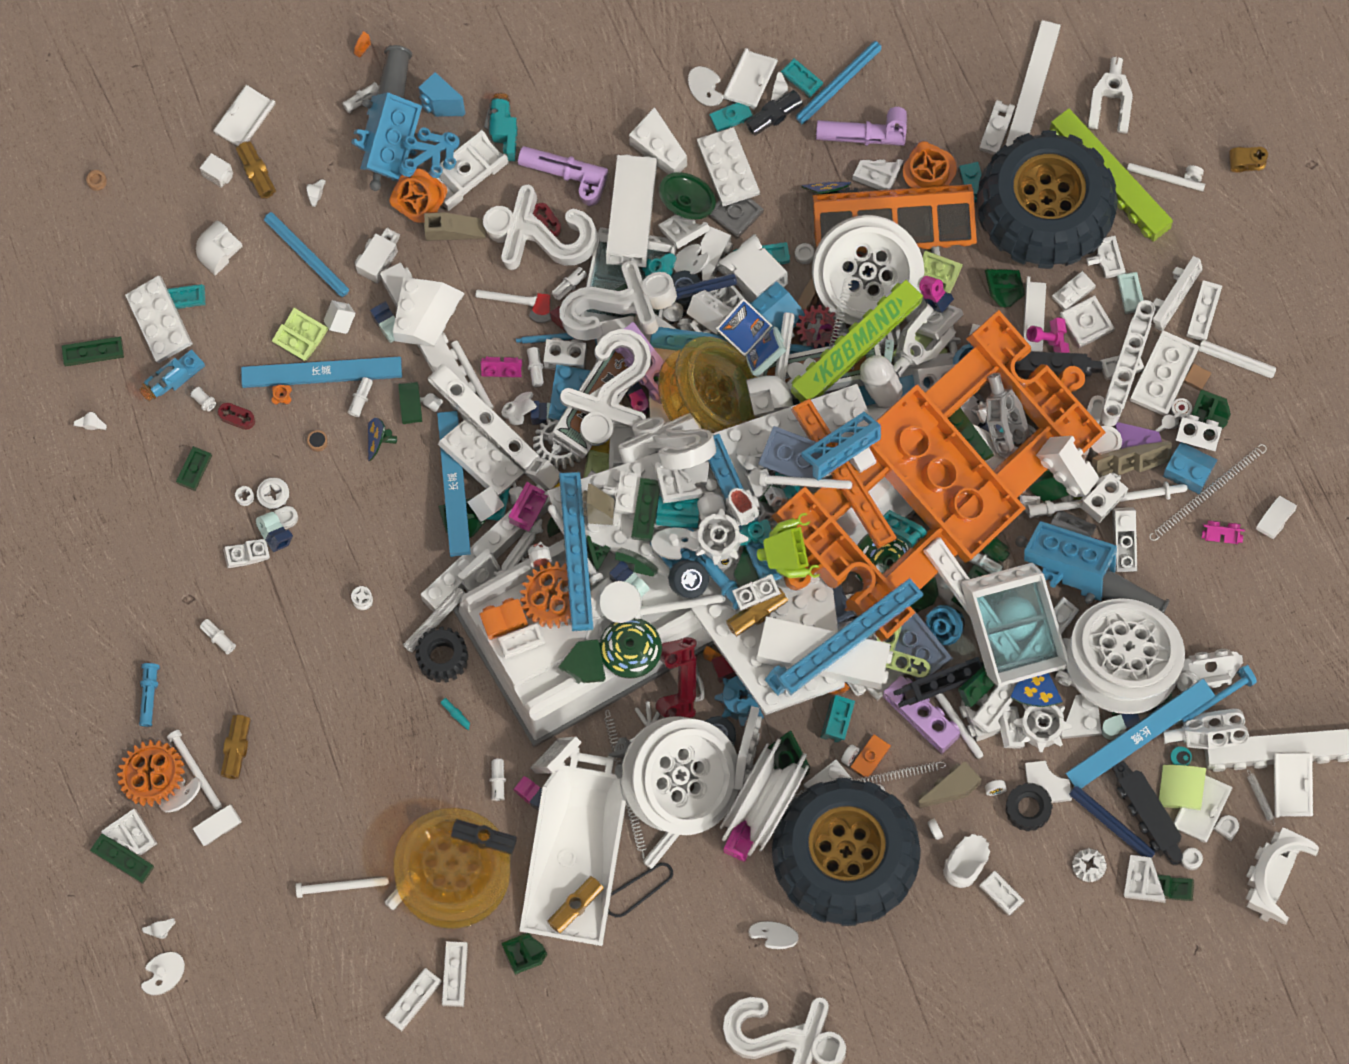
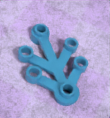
M425 127L419 130L417 137L421 141L430 140L437 142V145L418 142L413 136L406 137L403 143L405 148L425 152L414 159L403 160L399 167L402 175L406 177L412 176L417 166L432 158L429 174L433 178H439L443 172L440 166V152L443 150L446 153L443 166L448 170H452L455 167L454 150L460 144L459 138L455 134L446 132L443 135L433 134Z

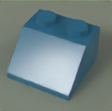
M436 72L418 87L421 106L427 113L431 112L435 117L464 116L466 114L463 97Z
M777 281L750 303L772 324L768 332L772 328L777 327L781 334L784 313L794 314L793 328L796 326V323L802 321L798 316H805L802 308Z
M1181 442L1171 457L1163 477L1179 485L1185 484L1189 490L1200 494L1217 459Z

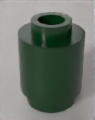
M995 537L982 549V552L996 563L1000 561L1003 563L1010 555L1008 552L1010 547Z

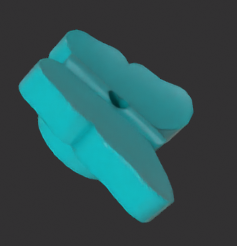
M670 253L664 255L661 259H647L646 267H643L645 276L647 277L656 272H664L671 276L677 257Z
M764 519L760 522H755L753 520L743 525L740 534L748 537V541L740 543V546L747 545L752 541L755 544L759 542L764 546L763 541L769 538V533L772 530L769 521Z

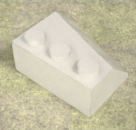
M403 277L393 328L394 340L396 342L435 347L464 293L443 282Z

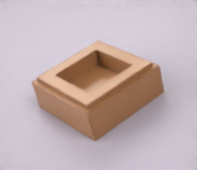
M1193 364L1184 383L1200 391L1206 385L1211 372Z

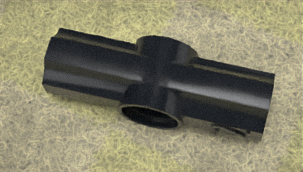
M792 90L777 101L771 100L766 103L762 110L747 119L745 124L751 134L756 136L771 125L777 126L782 123L788 114L803 105V101L800 95Z
M456 819L451 833L452 838L475 844L481 849L489 848L512 855L517 841L516 836L493 830L487 825L479 826ZM482 833L490 836L486 841H482L478 837Z

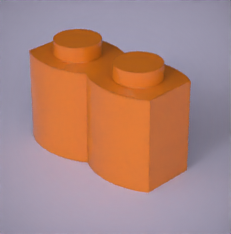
M506 599L502 602V605L494 607V605L485 607L482 610L483 612L479 613L489 640L528 626L519 599Z

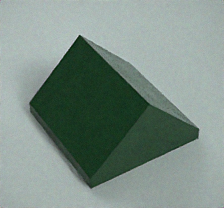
M788 731L779 738L781 741L774 753L775 770L779 768L783 770L793 763L797 764L803 755L792 731ZM776 741L767 748L771 750ZM806 758L801 766L804 769L806 766H809L804 777L810 774V765Z

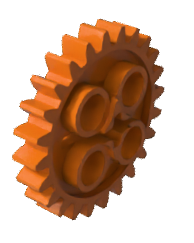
M558 561L552 567L551 563L548 562L545 569L540 565L539 572L533 569V577L526 576L529 582L522 583L526 590L520 591L521 595L524 596L520 601L522 604H525L522 606L524 612L528 611L526 613L527 617L532 618L534 623L539 621L541 627H544L547 623L549 629L555 623L560 628L561 622H564L567 626L568 619H571L569 591L563 592V589L568 586L566 563L561 567ZM553 579L550 585H544L547 580ZM540 598H545L542 604H536ZM563 604V608L561 610L555 611V608L558 605Z
M150 740L148 746H146L144 742H141V748L134 746L135 752L127 751L129 758L122 757L125 765L118 766L123 771L117 773V776L121 779L118 781V784L122 787L121 791L124 794L126 793L125 796L129 800L132 799L135 804L139 802L142 806H145L147 802L152 807L154 801L161 805L162 798L169 801L167 795L175 796L173 789L181 788L177 783L184 781L180 776L185 773L184 769L180 768L184 766V763L180 760L181 756L179 753H176L177 751L174 747L170 748L168 743L163 745L158 740L155 745ZM161 760H165L162 765L158 766ZM145 761L144 765L138 768V765ZM164 779L163 784L157 785L160 780ZM144 781L141 787H137L139 782Z

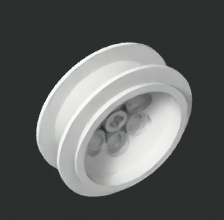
M861 215L838 223L825 234L815 251L812 277L816 292L824 306L830 308L829 312H835L838 318L844 319L841 321L853 325L855 322L860 323L864 319L863 315L869 309L874 310L878 306L877 302L883 296L888 297L892 293L891 289L897 283L902 284L907 280L921 292L919 285L924 277V262L916 242L900 225L884 217ZM860 246L867 248V253L863 257H859L856 254V250ZM885 251V260L878 261L876 259L877 252ZM851 261L853 269L851 271H844L842 268L844 262ZM865 266L873 268V270L870 271V275L868 276L866 275V273L862 274V271L865 270ZM884 270L892 271V277L889 280L882 279L881 276ZM857 280L859 282L858 289L854 291L843 290V288L849 289L843 284L845 281ZM875 284L878 286L879 290L875 295L868 293L870 285ZM843 292H844V293H849V295H847V294H842L843 296H846V297H849V298L841 297V293H843Z
M1132 599L1106 600L1086 610L1075 624L1066 650L1069 660L1066 663L1067 672L1076 689L1094 705L1122 714L1145 712L1163 703L1172 693L1185 660L1183 640L1174 623L1157 608Z
M677 716L659 719L643 728L632 740L625 753L622 764L621 783L626 801L634 814L652 828L678 835H692L706 831L726 816L737 797L738 789H734L738 761L737 753L728 737L710 723ZM680 749H682L683 754L682 757L679 759L678 752ZM664 757V765L661 767L660 759ZM697 762V769L693 771V764ZM660 778L661 785L657 787L656 783L657 780ZM694 783V789L690 792V785ZM676 791V798L672 800L671 795Z
M777 739L771 750L767 748L769 744H766L753 766L750 776L744 782L742 790L739 791L733 806L720 826V829L723 826L727 827L722 841H725L734 827L744 820L747 821V825L750 827V841L753 842L747 854L751 856L757 845L761 846L760 851L763 850L809 767L806 766L805 769L801 767L807 754L803 753L797 764L793 763L783 770L780 768L775 770L774 753L781 741L780 739Z

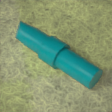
M444 698L440 704L450 713L454 720H457L464 728L469 730L470 722L447 698Z

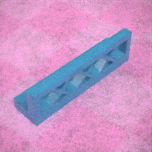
M862 412L801 453L802 458L813 466V477L819 481L881 439V425L866 412ZM863 420L869 424L866 427H857V424ZM845 432H854V435L851 437H841ZM830 442L838 443V446L835 448L826 447ZM813 453H823L816 460L811 456Z

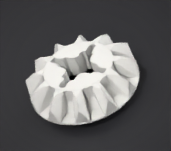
M268 478L259 485L257 498L262 506L268 509H279L280 506L286 504L289 498V488L279 478ZM270 487H272L275 492H279L276 494V500H274L272 496H268L271 494Z
M1087 848L1076 854L1072 867L1079 879L1086 882H1094L1104 875L1106 862L1104 856L1098 850ZM1094 858L1093 865L1095 866V868L1091 867L1087 872H1085L1086 864L1084 862H1089V860Z

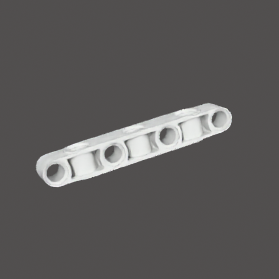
M1149 300L1139 302L1134 317H1132L1100 417L1101 422L1106 426L1116 425L1122 409H1124L1155 312V306ZM1107 412H1112V413H1114L1115 415H1114V416L1109 415Z
M441 364L428 377V381L466 419L524 472H526L536 457L540 458L518 434L447 366ZM457 387L460 389L461 394L455 396L451 393L450 389ZM480 416H488L490 422L483 424L480 421ZM509 444H517L519 451L512 452L509 449Z

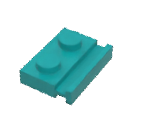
M659 496L656 525L698 528L699 509L697 502L699 499L663 503L662 497Z

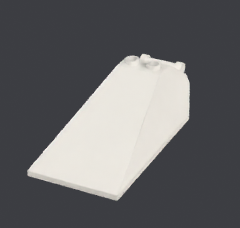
M578 751L571 757L570 766L565 765L559 772H553L542 789L520 931L602 946L626 798L623 793L621 779H618L616 774L612 773L615 757L608 756L607 758L579 753L580 751ZM581 761L604 765L606 769L604 772L577 767V763ZM564 849H571L576 853V862L571 867H563L558 861V855ZM569 852L563 853L562 862L566 861V864H570L571 859L574 858L572 853L570 855ZM592 876L600 882L604 890L585 908L582 915L578 916L559 934L547 923V920L566 902L569 895L573 894ZM573 901L570 904V907L573 909H578L581 906L579 901Z

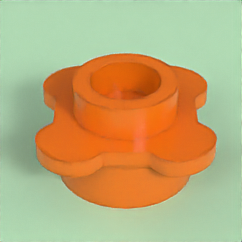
M289 385L273 386L272 403H291L290 392L292 388Z

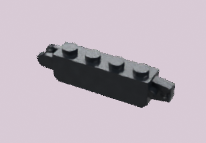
M1030 352L1021 361L1015 362L1014 367L1015 372L1021 379H1028L1031 372L1041 364L1048 365L1058 378L1061 371L1069 366H1076L1083 371L1086 380V376H1091V373L1102 372V361H1093L1092 358L1087 357L1088 354Z
M978 656L902 686V688L893 691L894 696L905 693L907 700L905 699L898 703L899 708L908 704L909 706L963 685L984 666V662H981Z
M1124 761L1116 764L1112 768L1118 781L1116 792L1121 799L1124 798L1127 802V809L1130 815L1137 818L1140 831L1144 835L1147 834L1150 839V847L1155 852H1158L1160 856L1164 854L1171 865H1179L1183 858L1178 847L1182 837L1179 830L1143 773L1137 770L1133 772Z

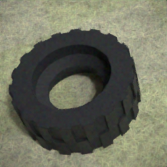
M1024 783L1023 785H1018L1015 789L1013 788L1010 795H1008L1005 812L1008 815V820L1012 822L1014 827H1018L1019 830L1035 831L1040 827L1042 828L1048 822L1053 804H1051L1052 799L1049 797L1047 790L1045 791L1042 786H1038L1035 783ZM1031 797L1038 802L1039 811L1035 816L1026 817L1020 813L1018 806L1023 798Z

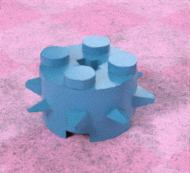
M738 676L730 680L727 678L722 679L725 684L723 693L715 696V700L723 703L724 712L722 717L730 716L734 720L739 719L740 725L744 726L752 706L758 707V716H761L762 719L764 718L761 708ZM740 696H746V697H747V700H745V699L739 700V697H740Z

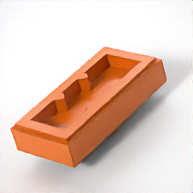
M873 734L850 769L864 779L865 777L868 778L891 748V745Z

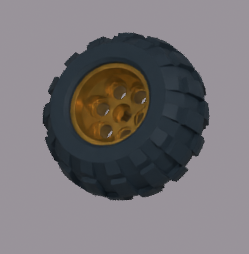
M1043 130L1041 135L1035 136L1029 133L1016 137L1013 140V144L1008 147L1004 145L994 154L990 163L983 170L977 192L979 220L982 228L989 234L990 241L1000 251L1003 250L1011 254L1012 260L1023 265L1026 262L1038 264L1040 269H1052L1054 264L1068 266L1080 261L1084 255L1093 253L1103 243L1108 232H1110L1118 203L1114 177L1110 168L1105 167L1101 154L1094 147L1091 149L1084 146L1082 139L1070 134L1068 137L1056 135V131ZM1041 181H1048L1049 184L1044 185L1041 183ZM1064 188L1068 192L1062 193L1059 189ZM1031 191L1033 192V194L1027 195L1024 192ZM1061 207H1067L1069 210L1063 211Z
M836 778L834 781L819 782L807 788L798 797H795L789 803L775 828L772 844L774 872L779 885L787 894L788 899L798 909H802L811 915V918L824 923L841 924V926H857L859 923L873 922L898 906L908 895L916 879L921 856L917 827L913 818L910 817L904 808L903 803L896 796L890 795L875 783L851 780V778ZM839 828L842 829L845 834L841 837H837L834 835L833 831ZM861 832L865 835V839L857 840L854 838V834ZM827 844L831 847V850L829 852H822L819 847ZM844 850H848L850 854L847 858H843L842 853H844ZM863 852H870L873 857L870 860H865L861 854ZM829 864H835L838 866V870L836 872H830L828 871L827 866ZM852 867L857 868L859 874L852 876L848 873V869Z

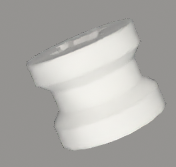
M359 586L352 591L351 599L357 609L367 610L372 606L373 597L367 587Z

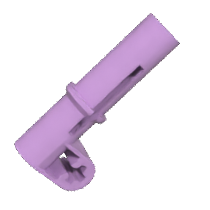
M901 107L889 109L886 125L871 124L869 121H866V123L817 120L816 140L865 143V146L869 144L904 146L907 130V112Z
M525 146L522 147L518 158V165L561 176L564 177V180L580 181L579 194L585 205L594 206L600 201L608 176L607 168L577 161L572 156L566 158ZM588 184L595 185L592 186L593 194H590L591 190Z

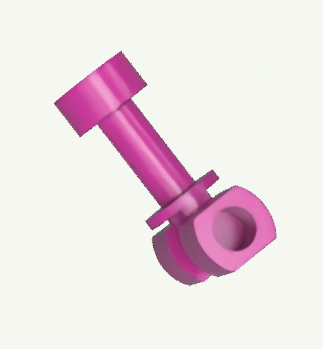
M1064 318L1051 320V331L1049 333L1043 332V329L1038 326H1030L1028 328L1026 336L1029 341L1038 343L1041 340H1046L1049 345L1053 346L1054 352L1070 353L1069 344L1064 342L1063 334L1067 333Z

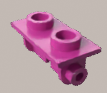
M486 356L481 361V374L484 377H522V359H518V357H504L503 362L500 361V357Z
M1208 520L1207 524L1202 523L1206 530H1202L1201 538H1204L1205 541L1220 542L1221 535H1224V543H1243V535H1240V531L1245 532V529L1240 528L1241 524L1228 523V526H1222L1219 521Z

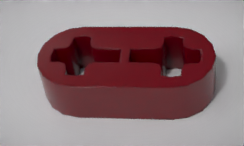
M536 204L533 215L548 230V222L555 226V231L551 229L549 231L557 237L561 232L559 220L547 204ZM538 210L545 211V219L541 214L538 215Z
M223 403L218 408V415L221 421L244 430L251 429L255 425V417L250 410L231 403ZM228 409H230L231 413L234 414V416L228 414L225 417L223 411H228ZM248 416L250 422L246 421L245 424L243 423L242 419L239 418H246Z

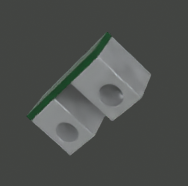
M770 484L758 500L760 506L757 508L759 511L758 521L766 519L770 524L773 521L772 515L775 513L772 506L780 508L787 502L788 499L782 488Z

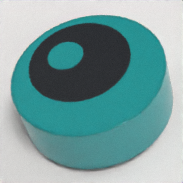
M1176 747L1170 755L1172 765L1188 766L1192 759L1191 752L1185 747Z

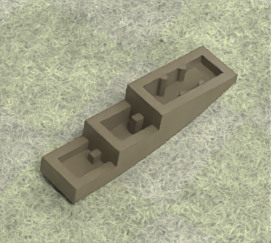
M1169 441L1149 443L1111 451L1093 457L1092 467L1099 478L1109 473H1115L1119 476L1132 470L1140 473L1169 462L1171 459L1172 443Z

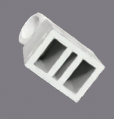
M755 234L743 242L738 250L728 254L716 264V267L722 274L734 273L736 275V285L752 302L776 281L782 287L788 284L787 271L765 248H762Z

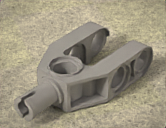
M993 373L988 376L992 393L986 399L987 425L996 453L1001 457H1008L1014 451L1013 442L1018 444L1024 442L1029 437L1030 430L1021 401L1012 389H1004L1000 373ZM1014 411L1018 415V419L1013 418L1010 412ZM996 424L1003 428V433L996 429ZM1016 429L1023 433V437H1019L1016 434ZM1001 443H1005L1009 451L1004 450Z

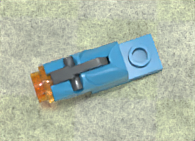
M191 349L179 360L173 358L165 366L153 373L141 384L142 387L139 391L148 402L152 399L155 400L171 388L174 391L205 367V364Z

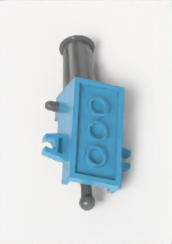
M390 45L384 49L386 57L378 94L372 96L371 101L367 99L362 101V105L369 108L366 129L354 130V134H358L360 140L352 139L351 141L353 145L365 151L360 169H368L374 172L372 181L369 184L373 191H378L381 188V175L392 178V181H399L402 175L399 171L402 161L408 159L409 154L416 156V151L405 148L403 143L407 136L414 137L422 106L404 99L408 64L413 55L408 48L400 45Z
M1041 521L1030 541L1022 535L1018 536L1015 540L1018 547L1025 548L1024 561L1042 566L1045 581L1051 580L1050 587L1055 588L1062 580V584L1082 590L1081 595L1086 596L1085 602L1087 604H1091L1094 599L1098 601L1102 599H1132L1149 604L1164 613L1170 602L1169 599L1163 600L1115 573L1116 545Z

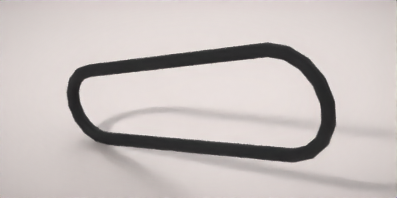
M659 863L652 869L650 868L611 892L612 896L660 866H666L670 870V876L627 911L622 914H614L608 910V914L613 917L627 915L672 879V867L667 863Z

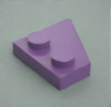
M1119 422L1114 425L1115 429L1121 434V449L1162 442L1158 431Z

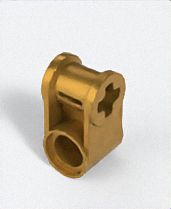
M1236 147L1229 151L1231 171L1240 173L1263 170L1267 164L1268 151L1263 147Z

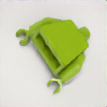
M806 513L800 514L798 519L791 518L778 523L770 531L769 538L764 539V548L757 550L759 561L767 560L770 569H776L779 574L787 578L806 577V575H810L813 578L820 576V574L811 573V569L814 567L819 568V565L812 564L806 569L809 564L801 527H797V525L807 526L810 524V521L807 523L800 521L802 516L808 515Z

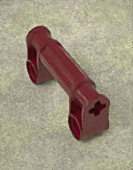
M685 637L662 643L660 661L667 668L678 667V693L661 697L655 705L657 712L663 718L676 716L691 718L696 715L694 701L696 700V655L694 654V648L697 645V641L694 638Z

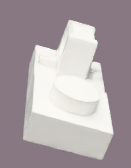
M1082 271L1053 294L1052 298L1065 311L1095 289L1096 285Z

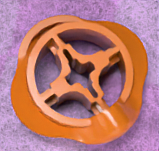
M927 141L917 144L903 167L904 180L911 188L949 186L957 172L954 157L949 152Z
M417 168L410 177L400 176L398 183L392 191L389 202L392 207L412 221L423 223L424 213L438 212L447 195V187L437 178L431 177L425 170Z

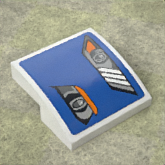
M742 298L720 322L716 330L746 356L768 332L772 324L749 302Z

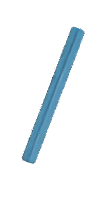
M877 41L872 42L796 115V120L804 124L881 51L882 46Z
M270 212L266 215L264 221L340 297L348 294L349 288L274 213Z

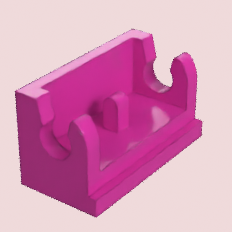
M526 482L508 516L509 523L530 532L548 499V496L544 494L545 491Z
M744 820L733 828L724 847L725 854L743 862L746 861L747 854L753 844L750 841V827L747 825V821Z

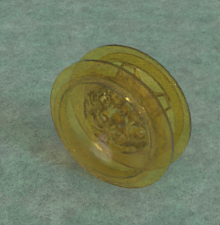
M698 337L688 342L682 349L672 353L663 362L658 377V391L663 409L670 421L690 413L701 425L702 429L709 430L713 434L759 418L754 417L746 382L748 379L757 377L752 374L746 357L728 342L715 337Z
M461 808L435 810L415 820L401 836L394 856L395 884L404 905L423 922L446 929L468 927L488 917L503 900L510 880L509 854L489 848L481 849L475 844L451 837L456 819L479 826L487 825L491 829L499 831L493 823L482 815ZM482 833L479 835L478 838L482 841H486L490 838V836L486 833ZM442 843H446L449 845V848L445 851H442L438 848V846ZM467 845L470 847V850L462 853L459 848ZM428 860H434L437 863L434 867H427L425 865ZM451 862L455 863L453 869L449 868ZM470 864H476L479 869L472 872L467 867ZM441 878L445 881V884L436 886L434 881ZM462 880L466 883V886L458 888L455 886V883Z

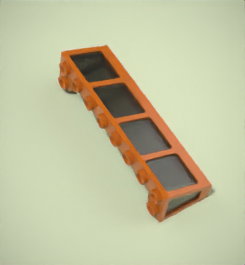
M971 184L813 195L816 249L822 238L831 228L848 218L861 215L880 216L897 223L910 234L917 246L922 249H930L932 246L948 248L952 245L970 246L977 243L974 192ZM860 246L856 252L867 253V248Z

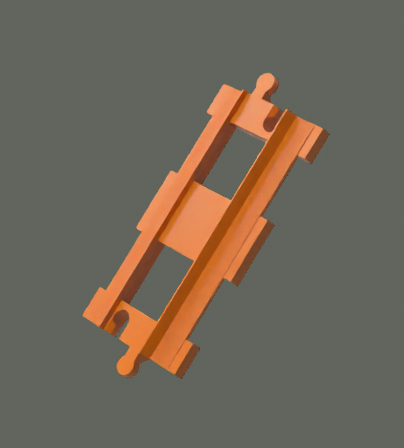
M1000 310L991 315L966 338L974 348L931 388L924 392L918 384L915 385L876 420L881 425V439L869 447L876 459V464L861 473L852 465L868 492L885 477L927 524L930 530L927 531L923 538L917 541L915 546L910 547L882 574L836 522L851 508V505L839 488L821 487L812 495L806 487H803L772 515V518L777 523L791 518L798 519L802 513L808 514L802 516L800 521L802 523L810 521V524L807 526L797 525L802 530L809 566L806 569L812 564L819 565V568H812L811 573L820 574L822 580L830 588H837L846 580L850 571L856 572L861 576L863 589L860 592L854 593L846 601L845 611H854L860 616L909 578L921 589L938 573L923 552L938 537L943 540L954 557L958 555L964 563L972 560L1026 509L1017 498L1047 470L1036 455L1050 437L1073 436L1075 439L1073 444L1077 449L1081 448L1084 454L1106 433L1071 393L1081 388L1085 383V375L1079 367L1069 366L1061 371L1059 378L1048 365L1044 364L1039 365L1031 372L1028 380L1021 379L1017 375L1014 367L1015 362L1025 358L1031 352V346ZM1000 373L1004 389L1013 390L1021 401L1025 413L1039 428L992 470L948 418L989 381L988 376L990 374ZM810 575L801 578H787L784 576V582L787 587L795 591L808 586L811 581ZM909 606L874 632V634L881 642L887 640L916 612Z

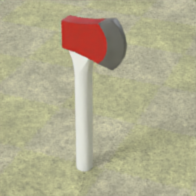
M484 290L476 291L477 298L532 306L529 317L535 322L546 323L551 320V295L538 293L537 296L525 297Z

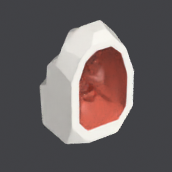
M734 488L730 491L728 504L739 524L746 525L755 520L759 515V511L750 495L739 488Z
M542 542L530 547L528 553L531 568L538 569L540 565L547 567L548 562L552 564L549 547L544 546Z

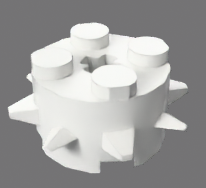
M720 509L717 515L712 514L708 517L703 514L700 515L702 522L699 525V530L690 532V536L699 541L700 547L696 555H707L714 560L715 565L730 557L738 559L737 551L740 543L747 542L748 537L740 534V524L737 519L734 520L728 515L725 516L724 509ZM716 535H723V538L716 540Z
M1023 704L1025 709L1024 717L1014 720V724L1022 729L1023 737L1020 740L1021 743L1029 742L1031 745L1036 746L1039 752H1043L1045 747L1053 744L1062 746L1063 744L1060 739L1062 731L1071 729L1072 726L1064 721L1062 712L1065 707H1057L1056 705L1035 707ZM1039 723H1046V727L1039 726Z

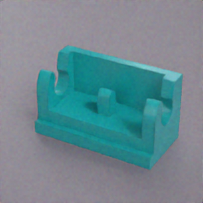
M835 695L830 700L820 738L825 740L832 738L835 739L834 742L845 740L855 704L854 700Z

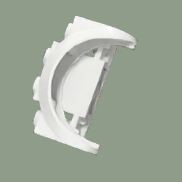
M1282 828L1280 833L1275 832L1271 841L1272 844L1266 842L1264 848L1259 847L1255 858L1258 859L1256 866L1251 865L1246 876L1250 878L1247 885L1254 887V889L1250 888L1246 899L1249 900L1248 908L1261 913L1259 919L1268 922L1272 918L1286 925L1289 917L1276 905V902L1279 899L1299 851L1316 856L1319 847L1313 841L1286 828Z

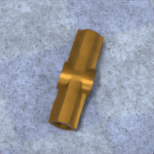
M251 141L240 143L236 151L244 165L243 168L250 182H253L261 199L273 196L276 189L268 176L269 173L262 158H259Z
M779 588L780 595L743 609L729 618L726 624L730 631L737 637L753 625L763 623L766 620V616L770 617L772 612L788 602L785 593Z
M244 715L232 716L229 736L226 737L224 742L222 777L234 780L239 779L242 761L246 757L248 749L247 736L251 721L249 717Z
M590 876L573 894L567 897L566 902L547 920V923L556 932L561 934L578 916L584 913L585 908L604 890V887L595 878ZM573 901H579L581 906L578 909H573L570 907V904Z

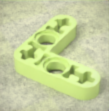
M901 626L893 633L894 639L888 643L891 644L889 651L893 652L891 664L886 663V668L918 678L927 677L931 672V666L926 660L894 651L902 628ZM899 657L907 659V665L902 669L896 666V661ZM911 660H915L913 664L921 666L924 663V667L927 668L926 672L922 671L921 674H918L919 671L915 668H911V672H909Z

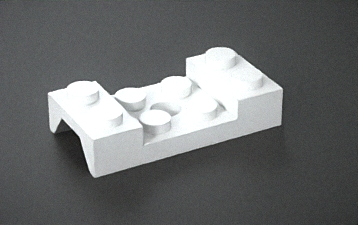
M483 130L454 152L456 165L452 170H448L443 166L444 161L440 163L443 172L437 179L447 187V195L442 205L448 211L463 200V196L491 173L493 175L508 164L507 156L500 153L490 143ZM463 165L470 167V170L466 173L461 172L459 169Z

